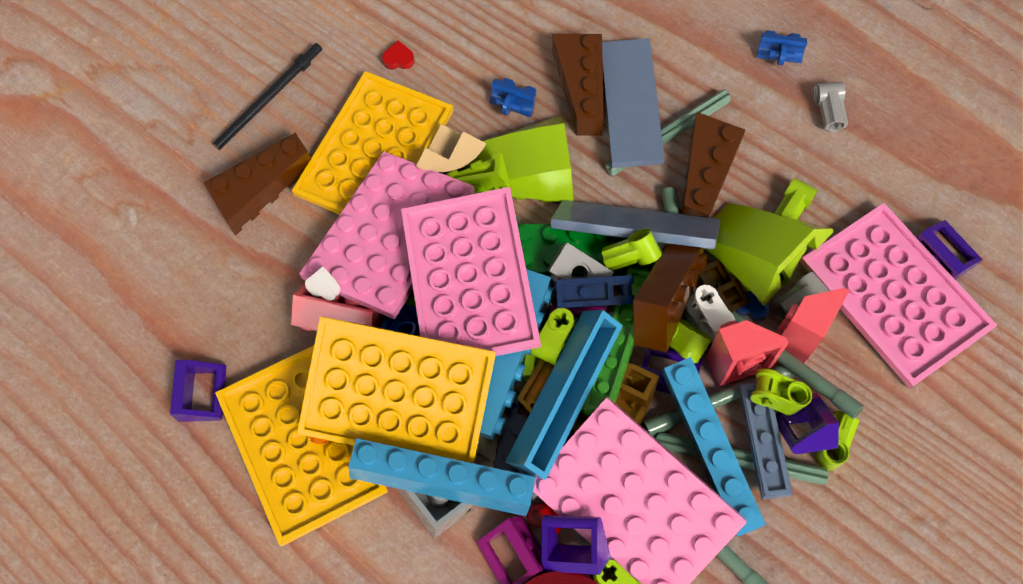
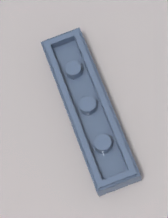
M757 382L740 384L738 389L761 500L790 497L793 493L775 410L758 405L751 400V393L755 391Z

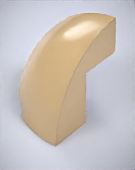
M441 124L429 149H424L416 167L423 170L431 169L436 172H450L460 169L472 162L482 152L486 143L465 132L460 134Z

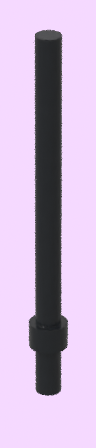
M315 43L306 53L300 54L294 60V64L212 144L218 150H221L301 71L304 72L311 65V61L323 50L322 47Z

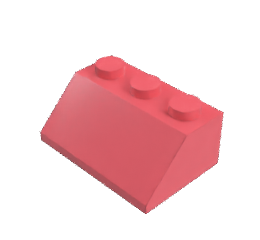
M305 284L293 295L291 325L298 326L305 331H317L319 319L322 316L378 328L382 321L381 313L340 295L331 301L324 299L322 296H314L308 292Z
M841 288L805 296L799 306L793 303L775 332L787 338L789 343L785 350L805 363L825 337L850 290Z
M735 320L729 321L720 326L708 351L706 360L719 388L755 376L759 369H771L789 342L786 337L748 320L739 323Z

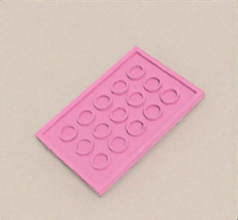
M383 151L299 273L301 278L306 281L323 266L340 285V296L395 320L413 291L401 209L472 195L475 193L474 186L431 169H420L413 162Z
M510 187L401 209L420 336L496 351V356L541 347Z
M885 203L823 243L817 250L814 249L800 260V263L808 273L814 272L830 291L841 288L850 290L840 307L841 311L909 389L997 326Z
M608 396L564 444L547 479L535 478L533 492L560 516L601 517L611 556L610 559L618 562L641 584H690L747 523V520ZM574 528L591 544V529Z

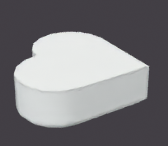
M323 266L305 281L306 289L314 296H322L324 299L331 301L340 294V285Z

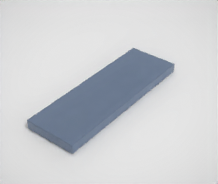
M650 38L602 42L603 76L612 168L664 164L665 158Z
M568 200L561 202L551 218V228L629 238L634 232L649 228L656 242L715 249L720 227V219Z

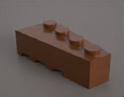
M552 34V53L556 60L559 77H561L563 91L568 101L576 135L602 136V34Z
M699 112L696 113L692 128L681 214L710 218L742 142L745 129Z
M295 132L203 183L236 236L243 230L241 227L250 219L253 221L260 215L259 211L269 202L273 203L279 198L278 194L286 187L290 188L298 181L311 158Z
M667 244L661 257L654 265L633 300L634 345L667 353L693 288L696 286L700 271L705 269L707 255L703 254V248Z

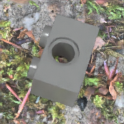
M567 242L561 245L546 269L551 274L550 277L553 282L555 280L573 279L572 270L576 266L583 268V278L611 277L614 273Z

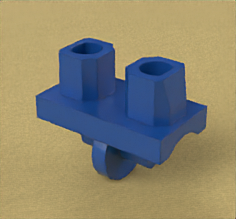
M766 30L761 35L757 58L777 60V65L783 66L784 61L801 63L807 45V38H802L800 34L795 33L787 36L777 35L775 31Z
M503 78L501 81L494 79L491 85L492 93L489 103L502 107L503 115L508 116L513 111L531 117L534 111L536 88L526 86L522 89L516 87L511 79Z

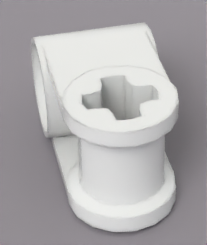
M702 285L697 288L694 295L690 296L686 305L687 312L699 330L712 338L711 342L714 341L721 325L735 320L733 314L727 309L718 295V292L710 285Z

